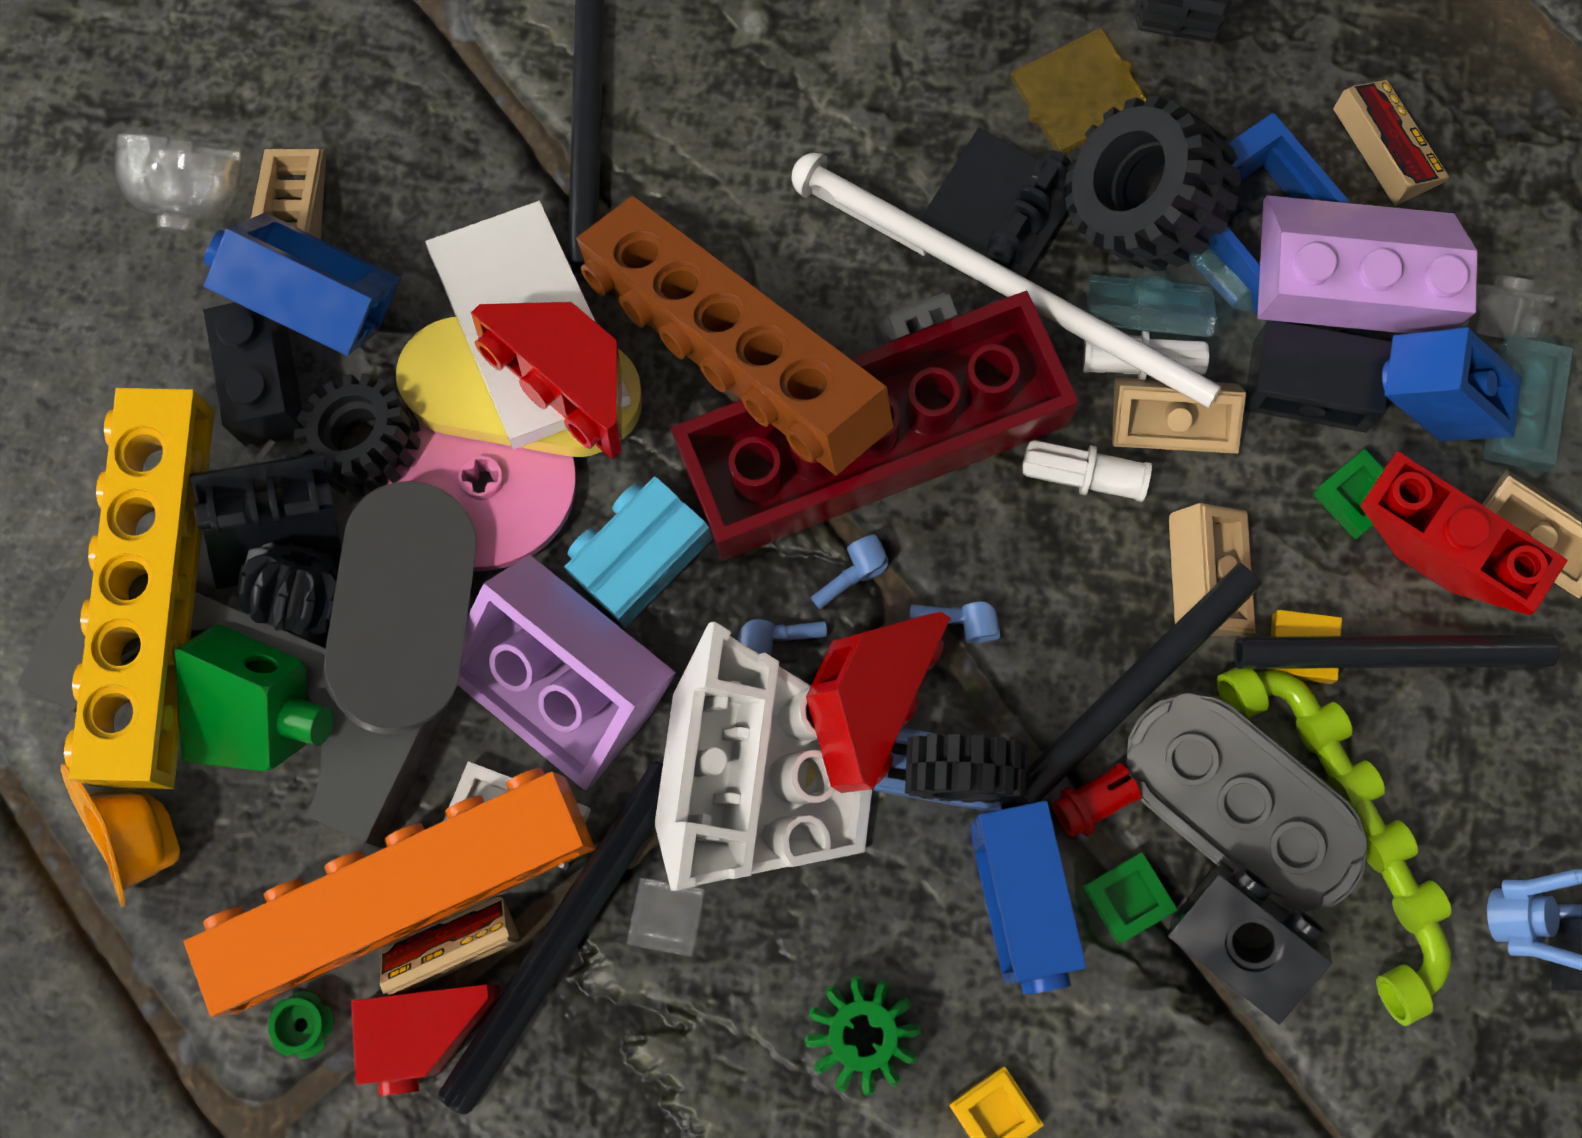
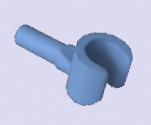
M876 535L863 537L847 547L854 566L842 571L839 576L810 597L819 609L823 608L851 585L854 586L859 581H867L879 577L886 571L888 557L881 541Z
M973 602L961 608L911 604L910 619L942 611L950 617L948 624H964L967 643H987L1000 638L996 610L986 602Z
M754 619L742 627L739 632L738 641L758 654L766 653L771 656L773 641L786 642L826 637L827 628L825 621L785 626L784 624L775 625L770 621Z

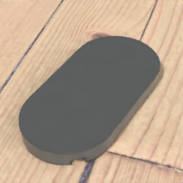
M403 481L387 484L375 489L355 506L348 518L344 532L325 650L324 682L332 700L334 699L337 707L344 712V715L358 727L374 733L403 734L424 726L425 722L433 719L438 713L440 714L450 703L459 680L476 554V534L473 523L463 506L444 490L426 483Z
M1181 692L1160 699L1139 717L1128 738L1126 763L1130 771V779L1134 778L1139 786L1142 795L1141 801L1213 863L1217 864L1221 860L1234 871L1239 865L1247 867L1270 886L1272 893L1268 897L1288 912H1292L1295 908L1304 912L1331 908L1344 900L1355 889L1365 871L1367 855L1366 834L1359 814L1349 800L1239 709L1228 701L1212 694Z

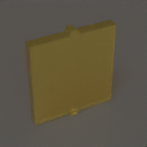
M1101 28L1011 72L1010 75L1012 83L1029 108V121L1037 122L1054 150L1063 154L1086 143L1088 139L1084 135L1092 124L1099 127L1104 122L1103 114L1112 107L1122 111L1126 100L1136 97L1144 102L1147 100L1129 73L1131 69L1130 62L1120 59Z

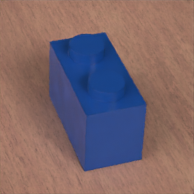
M1469 327L1393 335L1390 360L1386 361L1382 372L1384 396L1439 441L1514 437L1522 377Z

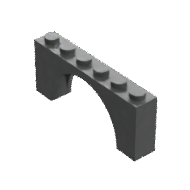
M88 553L16 685L73 712L77 710V701L72 690L73 675L77 665L83 661L85 636L80 622L81 609L85 600L90 598L93 571L89 565ZM148 574L141 575L132 582L129 588V600L137 598L144 592L148 584ZM197 580L190 640L214 625L219 624L300 659L307 668V693L311 702L330 707L333 711V728L328 739L321 745L318 783L306 816L364 843L382 848L385 837H387L449 707L446 706L439 715L437 714L433 719L425 722L424 726L408 733L380 734L358 727L337 707L334 699L332 700L325 687L323 669L326 649L318 646L323 637L321 634L304 631L302 634L297 635L292 630L281 629L276 631L272 625L256 623L251 619V615L245 614L237 607L239 597L231 595L226 605L206 597L211 587ZM139 637L129 641L123 648L121 654L122 665L129 664L137 657L141 647Z

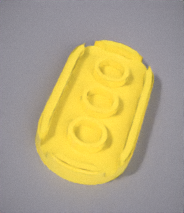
M457 317L436 321L418 331L403 348L396 367L398 390L413 416L424 427L438 433L511 446ZM618 349L622 380L629 393L631 404L622 408L623 440L632 432L639 420L642 409V391L635 366L627 355ZM568 429L519 447L570 457H587L603 452L596 445L591 449L584 447L572 436Z

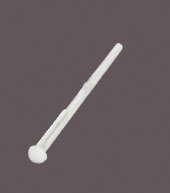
M809 153L802 156L795 163L792 170V183L795 190L802 197L806 198L813 194L919 254L925 256L929 253L1006 297L1027 290L1038 315L1207 408H1210L1222 387L1221 385L826 169L828 164L826 155Z

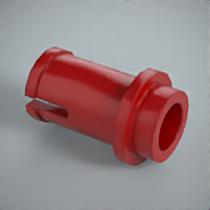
M1118 763L1111 770L1074 791L1069 787L1061 790L1060 799L1053 802L1052 806L1063 829L1071 837H1075L1080 833L1089 836L1095 832L1094 825L1127 805L1141 800L1142 795L1134 778L1128 782L1124 780V777L1128 776L1130 771L1123 764Z

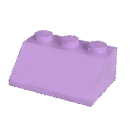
M1268 195L1263 200L1257 319L1411 334L1457 329L1476 313L1477 249L1454 213Z
M529 554L483 584L467 617L461 669L457 685L584 791H587L652 715L676 672Z

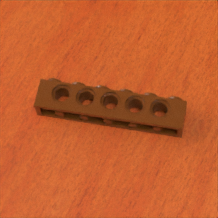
M633 195L576 237L585 264L581 266L582 274L595 292L601 296L609 293L620 302L627 316L636 325L644 327L647 324L659 333L663 343L672 354L679 359H684L687 356L700 366L702 373L714 388L720 392L730 390L740 398L746 410L760 425L767 427L772 424L786 435L791 447L805 461L813 462L816 459L837 476L894 428L887 386Z

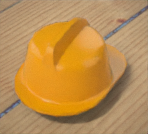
M63 763L60 770L68 793L82 822L108 865L117 898L123 908L125 907L123 891L156 875L159 871L179 860L180 848L170 816L160 801L150 794L136 789L87 793L82 783L68 779L69 768L66 763Z

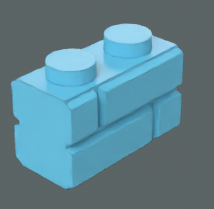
M655 476L644 487L639 483H635L627 488L613 505L612 510L616 515L599 532L594 527L583 532L569 548L568 556L571 560L564 566L573 581L624 629L712 541L710 528L706 522Z

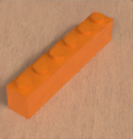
M543 768L526 771L505 783L508 792L485 802L483 796L479 795L460 801L445 810L448 819L427 829H424L422 823L399 829L385 837L387 847L367 857H364L362 851L343 855L327 863L324 866L327 875L306 885H304L302 879L282 883L266 891L263 894L266 903L244 913L242 906L221 911L205 919L203 924L206 931L183 942L210 1017L237 1015L596 850L567 778L553 771L545 774Z

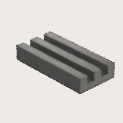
M943 292L891 312L874 324L875 327L872 330L880 347L948 321L957 316V312L950 293L946 295Z

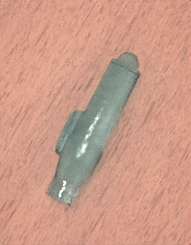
M1211 247L1202 255L1194 251L1189 253L1188 264L1193 266L1234 310L1249 311L1254 306L1253 292L1215 254Z

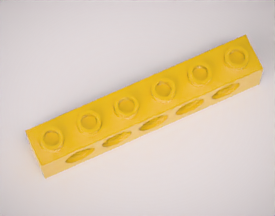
M116 388L113 410H109L105 417L104 436L109 448L106 471L101 472L96 485L97 502L101 508L98 534L92 537L88 551L89 565L93 571L91 595L83 603L80 616L81 629L85 636L83 661L77 665L72 681L73 695L77 701L75 727L68 733L64 746L65 763L69 768L68 779L90 786L174 789L180 739L175 649L189 641L191 637L202 530L198 529L195 517L194 504L196 502L190 474L209 470L215 410L193 389ZM163 450L162 458L158 465L149 471L143 472L146 459L152 453ZM155 511V521L151 528L143 534L136 535V527L139 520L147 513ZM148 574V584L144 592L137 598L129 600L128 594L132 582L139 576ZM139 637L141 647L137 657L129 664L122 665L121 654L123 648L129 641ZM131 702L133 707L132 719L123 730L116 732L113 724L115 714L121 706Z

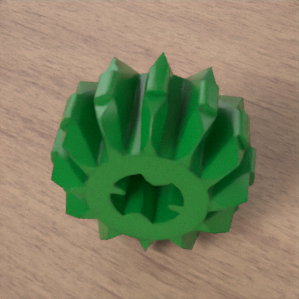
M856 976L851 978L850 985L854 1002L846 1004L840 991L832 985L825 992L828 999L839 1009L838 1012L832 1016L821 1008H811L809 1017L816 1022L829 1025V1034H809L805 1037V1043L807 1047L812 1048L829 1044L831 1046L832 1052L821 1057L814 1065L818 1074L827 1072L839 1061L844 1066L836 1079V1089L842 1092L846 1091L850 1085L853 1071H860L861 1087L864 1095L868 1096L875 1093L872 1070L880 1068L886 1081L891 1086H896L900 1083L901 1079L898 1072L888 1061L894 1055L905 1063L914 1064L917 1054L908 1048L898 1046L897 1041L898 1037L918 1036L921 1030L920 1025L915 1023L899 1026L895 1024L894 1019L907 1012L911 1007V1002L908 998L903 997L897 1000L886 1010L881 1005L889 993L890 984L880 980L875 987L872 1001H864V982L862 977ZM859 1015H867L869 1025L880 1027L882 1031L880 1044L871 1042L875 1050L866 1055H858L855 1044L844 1043L843 1041L845 1026L853 1029L854 1025L849 1020Z

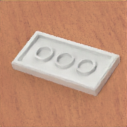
M540 201L425 241L430 257L513 450L567 430L564 424L565 418L550 405L546 409H542L532 402L522 390L519 384L520 379L507 367L499 371L482 357L475 346L478 335L471 316V311L479 304L572 302L595 321ZM622 380V408L631 404L629 393Z

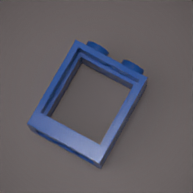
M1274 112L1227 143L1234 148L1238 159L1232 166L1240 170L1241 181L1263 166L1289 198L1350 203ZM1227 226L1221 236L1215 232L1208 239L1211 247L1204 253L1256 315L1258 313L1260 265Z
M266 212L230 226L225 231L219 230L212 238L204 257V264L211 267L204 283V288L346 356L350 355L379 332L401 280L400 277Z
M1047 801L979 814L968 828L1003 983L1020 982L1023 995L1071 986L1068 972L1086 969V964Z

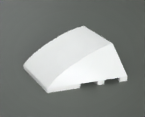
M716 622L708 623L673 693L654 823L671 891L696 887V885L726 879L751 876V874L784 867H795L864 853L872 790L840 793L831 787L806 699L811 685L781 668L779 661L766 653L758 654L730 636L731 631Z

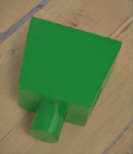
M219 624L214 625L175 649L181 761L268 771L275 769L302 749L306 743L320 746L328 739L334 723L333 711L330 707L308 702L307 668L300 659Z

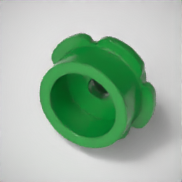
M310 991L295 992L290 999H282L277 1002L271 1010L268 1019L270 1041L275 1050L284 1056L297 1054L301 1059L313 1057L325 1048V1039L332 1034L335 1019L331 1008L321 1004L319 995ZM301 1018L307 1022V1028L303 1032L296 1029V1022Z

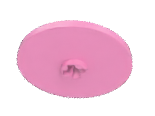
M419 422L421 431L415 432L421 440L419 450L407 449L415 460L410 468L399 464L395 470L402 477L397 482L413 481L435 486L450 494L463 506L473 523L476 534V554L473 571H492L510 567L529 554L531 556L535 555L555 538L568 519L575 499L576 470L573 457L524 448L513 450L512 446L446 435L432 431ZM480 472H490L493 482L487 483L485 492L476 493L471 482L478 481ZM387 478V484H391L392 482Z

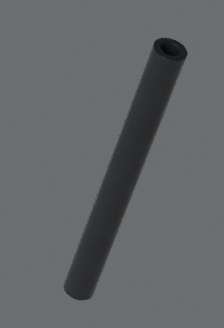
M575 0L567 261L571 270L576 272H582L581 266L585 264L576 237L599 221L605 0Z
M1237 563L1028 767L1027 800L1016 803L1019 806L1038 803L1047 796L1262 586L1257 576L1242 563Z
M1551 634L1238 636L1233 650L1235 665L1238 669L1552 667L1558 662L1560 653L1559 643L1556 637Z

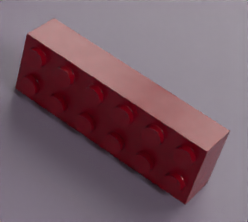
M1028 291L1015 294L850 358L887 386L894 428L837 476L816 459L813 462H807L802 459L791 447L786 435L772 424L767 427L760 425L746 410L742 400L672 426L671 429L677 451L706 523L710 528L721 560L725 561L1068 427L1079 402Z

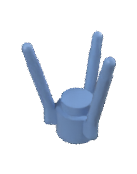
M1582 868L1529 880H1503L1502 888H1495L1491 891L1487 904L1488 926L1496 942H1508V952L1511 956L1537 957L1582 971V954L1542 943L1545 937H1555L1557 935L1560 919H1582V904H1557L1553 896H1544L1542 894L1543 892L1582 884Z

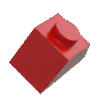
M486 984L352 1000L356 1085L378 1083V1096L420 1091L419 1078L440 1074L500 998L499 985Z

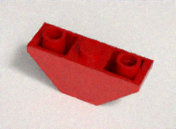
M572 302L479 304L471 311L478 335L475 346L492 367L499 371L507 367L520 379L519 384L522 390L532 402L542 409H546L550 405L565 418L564 424L566 428L584 447L591 449L596 445L612 460L622 452V370L617 340Z
M1399 451L1392 456L1360 504L1396 558L1450 593L1523 614L1531 615L1535 613L1568 561L1557 552Z
M942 611L832 641L806 695L830 785L840 793L872 790L887 775L893 762L891 750L900 729L910 721L918 707L919 698L916 694L926 672L938 661L943 651L944 642L941 638L950 617Z

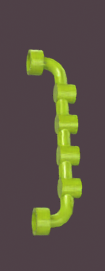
M1235 667L1220 674L1217 677V688L1220 697L1231 703L1248 718H1253L1268 710V696H1279L1289 704L1297 718L1296 729L1305 747L1312 753H1316L1329 777L1327 782L1348 799L1359 814L1367 840L1366 861L1375 871L1381 873L1394 897L1392 906L1399 922L1408 932L1414 934L1423 953V963L1419 971L1415 972L1408 965L1401 964L1378 976L1376 986L1379 996L1388 1012L1403 1026H1409L1430 1015L1433 1012L1431 996L1443 987L1451 970V950L1445 933L1439 924L1440 921L1451 916V905L1444 891L1434 881L1428 880L1420 885L1417 884L1405 862L1418 854V846L1413 834L1400 820H1394L1385 825L1372 802L1385 794V786L1377 769L1366 760L1352 765L1340 742L1352 736V725L1346 712L1335 702H1330L1321 707L1307 685L1288 672L1266 670L1255 673L1253 669H1238Z

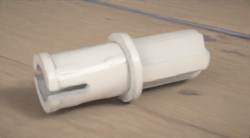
M1142 330L1140 336L1130 335L1201 375L1207 371L1209 346L1205 342L1150 339L1149 331ZM1084 340L1083 373L1111 372L1138 375V380L1146 379L1147 374Z
M1037 440L1029 442L1022 466L1023 474L1027 477L1079 487V494L1086 495L1088 490L1136 499L1139 502H1143L1146 497L1152 471V463H1141L1097 453L1096 446L1090 445L1088 451Z

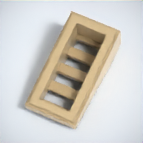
M265 149L251 218L266 212L282 221H297V223L288 224L321 239L326 169L324 149ZM279 175H306L305 180H279ZM277 198H302L301 200H277Z

